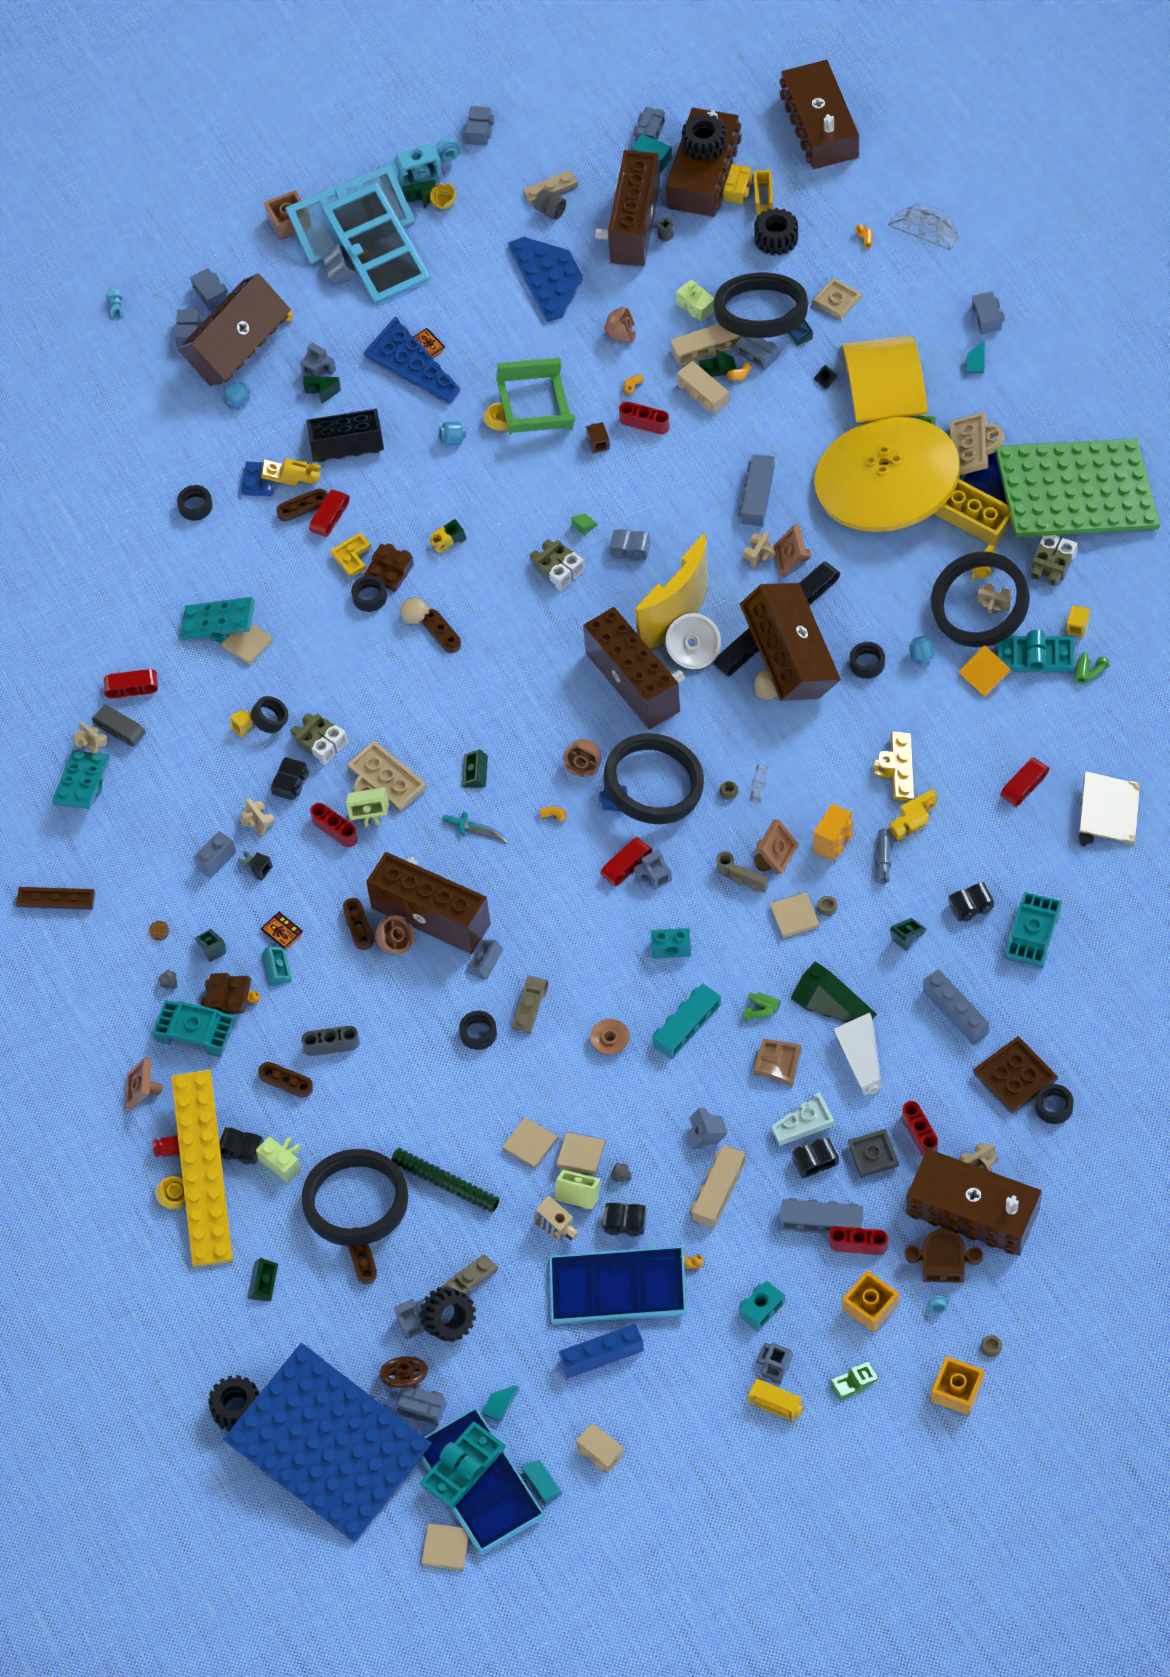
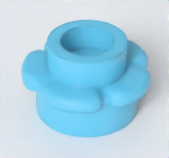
M942 1295L933 1296L928 1300L930 1310L937 1314L945 1312L948 1300Z

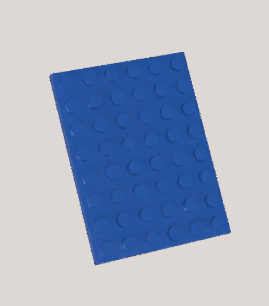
M302 1342L223 1438L226 1444L353 1543L358 1540L432 1445L428 1439Z

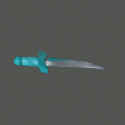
M465 811L462 813L464 816L462 819L448 815L442 816L444 822L448 821L450 824L459 826L462 836H466L464 829L467 828L473 833L491 836L507 843V840L493 828L484 824H477L475 821H468V814Z

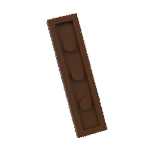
M19 887L16 905L17 907L93 910L95 890Z

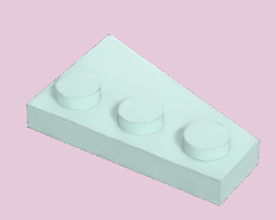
M818 1092L808 1103L804 1102L800 1105V1109L794 1113H789L771 1127L779 1146L833 1127L835 1126V1121L821 1093Z

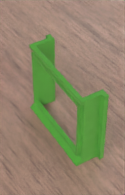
M560 358L497 363L496 381L509 435L515 432L559 428L573 430V424L576 419L575 415L569 412L560 376ZM551 377L560 415L514 419L505 381Z

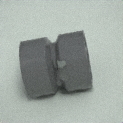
M546 189L541 190L534 201L535 210L541 213L547 212V216L554 220L562 216L567 205L564 198L558 195L554 196V193Z

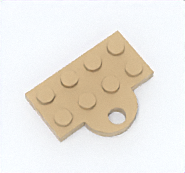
M985 412L950 421V438L958 452L960 475L988 468V455L996 452V448L1004 443L1005 435L1001 427L996 424H987Z
M376 741L371 742L347 764L348 769L358 776L354 785L355 792L385 787L389 803L400 812L427 788V784Z

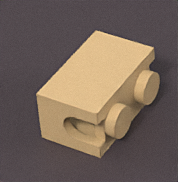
M593 1423L576 1440L578 1444L577 1452L582 1457L591 1459L593 1465L600 1471L604 1470L609 1473L625 1456L624 1447Z

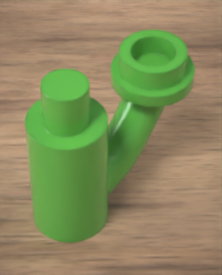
M1082 653L1081 657L1077 660L1075 681L1084 684L1088 680L1094 679L1110 666L1109 659L1099 657L1095 663L1096 668L1089 672L1090 660L1088 659V654Z
M750 992L748 1000L754 1001V1005L764 1009L754 1011V1008L746 1007L742 1018L749 1022L750 1019L767 1017L776 1013L780 1007L781 1000L760 992L757 994Z

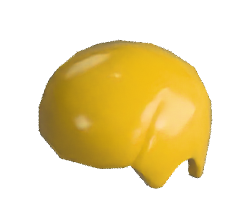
M440 183L432 189L430 201L438 209L450 208L456 201V190L450 183Z

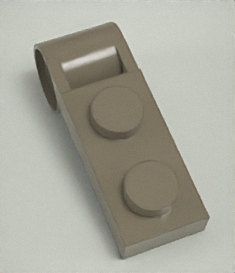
M723 851L717 855V872L720 875L730 878L736 884H743L754 891L766 893L768 877L735 865L734 857L730 852Z
M528 976L512 1029L532 1033L542 998L547 993L548 980Z
M483 1254L447 1281L442 1288L450 1287L467 1295V1293L498 1271V1266Z

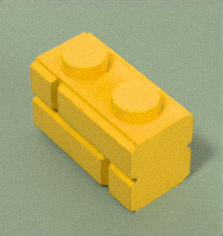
M737 164L730 166L723 189V200L725 202L743 204L745 198L749 197L750 188L748 187L754 181L751 167Z

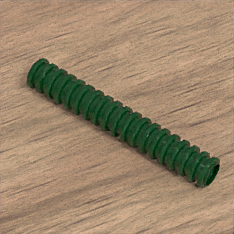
M400 1147L393 1153L391 1160L398 1167L402 1166V1169H407L408 1172H413L414 1175L418 1174V1177H423L424 1180H429L430 1183H434L436 1186L440 1185V1188H445L446 1191H450L452 1194L456 1193V1196H461L462 1199H466L468 1202L472 1201V1204H477L478 1207H483L484 1210L488 1209L490 1213L494 1212L498 1207V1196L494 1197V1194H489L488 1191H483L482 1188L478 1189L476 1185L472 1186V1183H467L466 1180H462L460 1177L456 1178V1175H451L450 1172L445 1173L444 1169L440 1170V1167H435L434 1164L429 1165L428 1161L424 1162V1159H419L416 1155L413 1157L412 1153L408 1154V1151H403Z

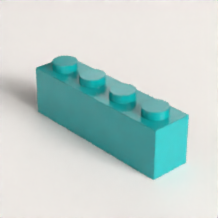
M704 983L698 988H694L690 997L686 1001L681 1002L674 1015L671 1014L666 1019L661 1029L658 1028L654 1032L653 1047L670 1059H673L721 1006V995Z

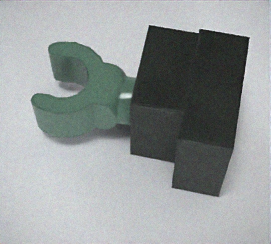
M243 851L246 859L238 858L239 864L241 866H250L255 877L262 881L273 867L270 857L258 852L254 857H251L249 852Z

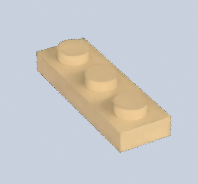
M569 170L523 189V193L530 205H533L536 196L541 190L546 189L554 193L555 196L578 187V182Z

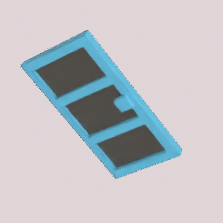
M374 183L322 207V211L375 305L431 279L430 274L378 183Z

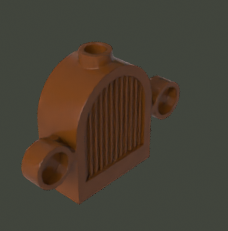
M940 1227L926 1237L923 1251L916 1245L908 1246L905 1249V1259L909 1263L923 1261V1282L964 1283V1262L972 1265L981 1263L983 1252L979 1247H970L965 1252L961 1237L947 1227Z

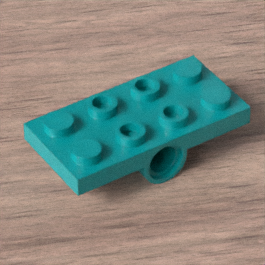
M244 597L185 605L180 637L183 640L209 637L213 641L223 642L226 640L227 634L249 632L254 611V598Z
M1041 630L1029 631L1027 636H1009L998 643V658L1012 670L1011 672H1074V636H1046Z
M73 750L53 796V805L90 809L95 795L101 794L102 778L110 761L109 754H93L92 752Z
M473 1421L455 1443L450 1442L444 1447L439 1457L440 1460L419 1482L420 1486L450 1509H453L506 1449V1445Z

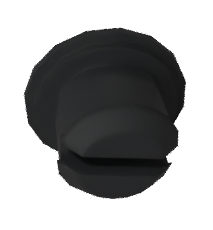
M1079 833V843L1081 846L1085 847L1086 844L1094 842L1093 835Z

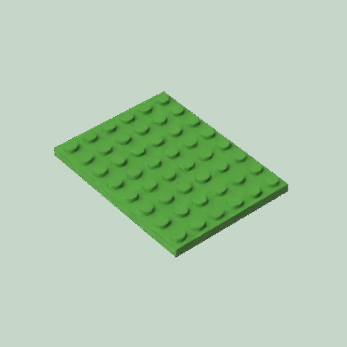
M1138 438L1004 445L996 448L995 454L1015 537L1156 530L1160 528V521Z

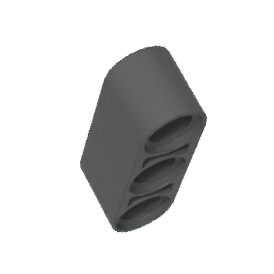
M106 704L92 717V721L96 726L131 747H134L146 733L140 724Z
M353 1026L308 1031L301 1038L303 1050L309 1056L351 1051L360 1045L358 1031Z

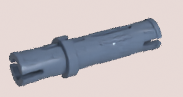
M885 828L878 831L879 848L876 867L878 868L877 881L882 883L883 878V884H886L890 881L891 831L886 829L885 834Z

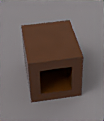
M593 423L586 426V436L592 453L609 450V437L604 423Z

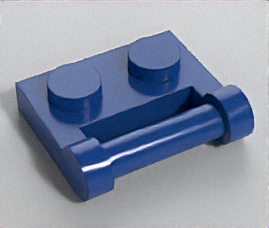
M246 461L241 495H273V481L266 479L265 486L261 487L263 462Z

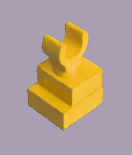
M252 708L248 713L241 709L230 716V728L241 738L247 735V731L253 727L251 719Z

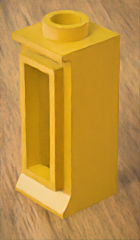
M771 170L754 171L756 214H761L763 211L767 212V209L771 208L773 210ZM759 186H767L768 205H760Z
M757 1378L748 1394V1404H755V1406L782 1418L791 1419L792 1423H794L796 1417L800 1418L804 1410L802 1397Z

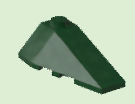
M816 961L804 972L791 996V1000L805 1010L811 1012L814 1010L823 1013V1016L841 1019L845 1023L870 1013L872 1020L877 1016V1013L842 981Z

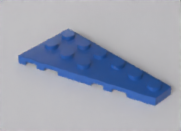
M396 316L364 351L366 358L449 404L460 392V387L431 358L428 351L409 333V330L400 323Z

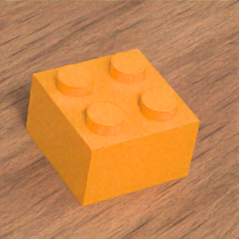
M833 803L831 804L813 832V851L832 861L837 856H841L845 843L849 842L854 834V831H852L854 824L852 812Z
M867 1270L842 1298V1310L875 1333L899 1305L900 1293Z
M946 1356L931 1390V1402L970 1416L985 1380V1370Z

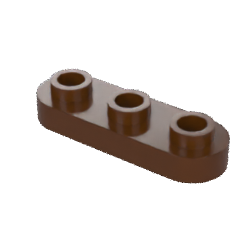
M315 489L285 501L277 506V516L282 521H289L317 510L328 493L324 489Z
M430 609L429 614H425L422 620L423 625L446 652L455 653L461 648L460 637L437 610Z
M349 898L343 903V912L355 946L360 950H367L373 945V935L362 903L357 898Z
M265 1062L258 1069L261 1081L299 1097H308L313 1092L311 1079L272 1062Z
M369 1244L348 1246L358 1280L363 1284L373 1283L377 1278V1270ZM360 1256H365L364 1259H359ZM366 1273H370V1274H371V1275L368 1276V1277H365V1276H364V1274H366Z

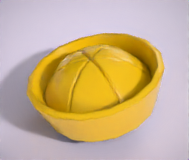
M502 403L490 405L483 415L485 424L493 430H507L508 427Z
M170 1176L163 1178L157 1184L155 1195L157 1201L163 1207L176 1210L186 1205L183 1179Z

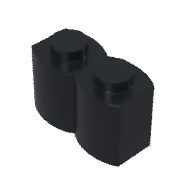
M285 757L272 782V795L294 801L296 796H299L301 793L302 782L306 781L309 775L306 763Z
M984 882L957 891L948 898V903L958 921H969L974 915L987 914L994 907V900Z
M225 1127L220 1139L221 1157L226 1160L238 1159L246 1165L250 1163L256 1164L258 1160L256 1149L264 1142L263 1138L254 1133Z
M818 1138L811 1145H800L792 1152V1160L802 1178L810 1177L839 1164V1156L829 1138Z
M605 1203L604 1232L610 1235L627 1233L633 1237L644 1234L646 1206L640 1204Z

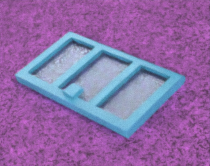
M391 164L285 208L310 266L323 261V256L337 244L341 245L322 211V207L374 183L380 185L403 227L415 223V219ZM376 192L333 210L344 232L387 213ZM390 220L348 240L351 245L357 243L362 245L394 232L396 228Z

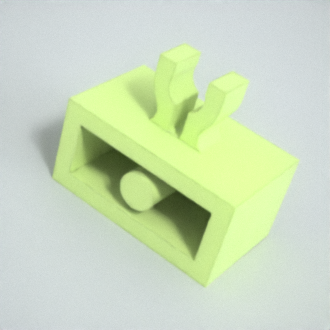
M692 279L676 291L678 306L687 310L693 318H697L700 322L714 312V297Z
M385 787L348 793L346 806L350 820L365 818L364 824L365 827H368L369 818L372 817L375 820V824L379 825V816L387 815L389 808Z
M269 1136L256 1149L258 1160L286 1183H289L301 1170L299 1159L293 1155L301 1147L297 1143L294 1147L289 1148V1145L293 1143L290 1137L281 1146Z
M562 1170L556 1179L554 1200L561 1201L564 1204L580 1206L584 1209H593L599 1200L601 1179L594 1178L592 1175H582L580 1172L574 1173Z

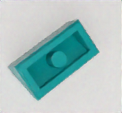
M267 946L262 952V958L268 985L274 986L291 982L292 978L285 949Z
M540 1460L521 1467L523 1474L544 1504L562 1494V1491Z

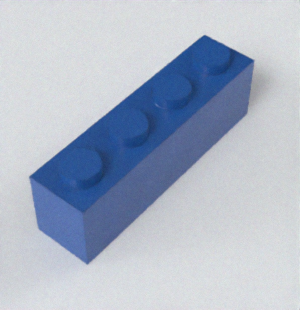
M635 1323L558 1352L560 1363L568 1379L643 1352L644 1345Z

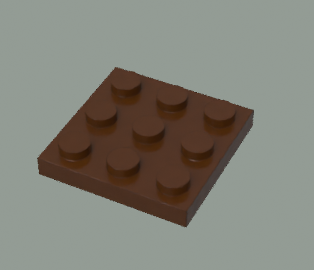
M1019 1036L973 1069V1074L1012 1114L1036 1097L1044 1086L1053 1084L1058 1080V1076Z

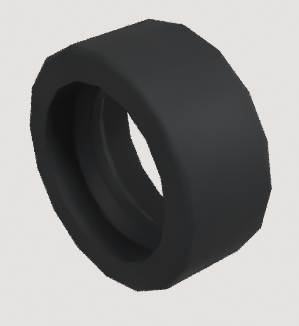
M188 486L180 491L177 497L179 512L188 520H201L207 517L212 510L211 495L203 486ZM192 497L205 499V503L196 509H190L184 505Z
M368 575L359 578L352 585V599L358 609L366 612L377 611L386 603V587L380 578ZM369 587L380 591L378 597L372 600H363L358 596L361 590Z
M858 643L850 652V668L858 677L866 679L877 677L885 668V653L876 643ZM865 653L873 654L878 658V663L871 667H864L856 662V658Z
M272 696L261 697L251 710V719L260 730L267 733L278 732L285 725L289 717L285 704ZM264 707L272 710L276 714L278 722L267 719L262 713L261 708Z
M478 1010L466 1014L461 1019L459 1030L464 1045L470 1049L481 1050L493 1044L497 1036V1028L492 1015ZM475 1022H483L489 1026L490 1031L486 1036L476 1039L468 1036L467 1028Z
M1059 1084L1044 1086L1036 1095L1035 1109L1037 1115L1041 1120L1049 1124L1065 1122L1073 1112L1074 1099L1072 1093L1066 1087ZM1048 1096H1059L1066 1101V1108L1058 1113L1049 1112L1043 1107V1100Z

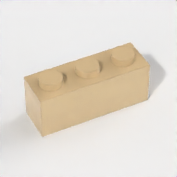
M694 361L677 372L679 388L687 391L693 400H697L702 404L705 410L716 414L730 403L729 391Z

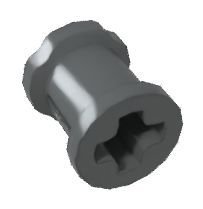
M662 218L657 223L660 229L658 237L662 241H669L674 236L672 230L673 221L669 218Z

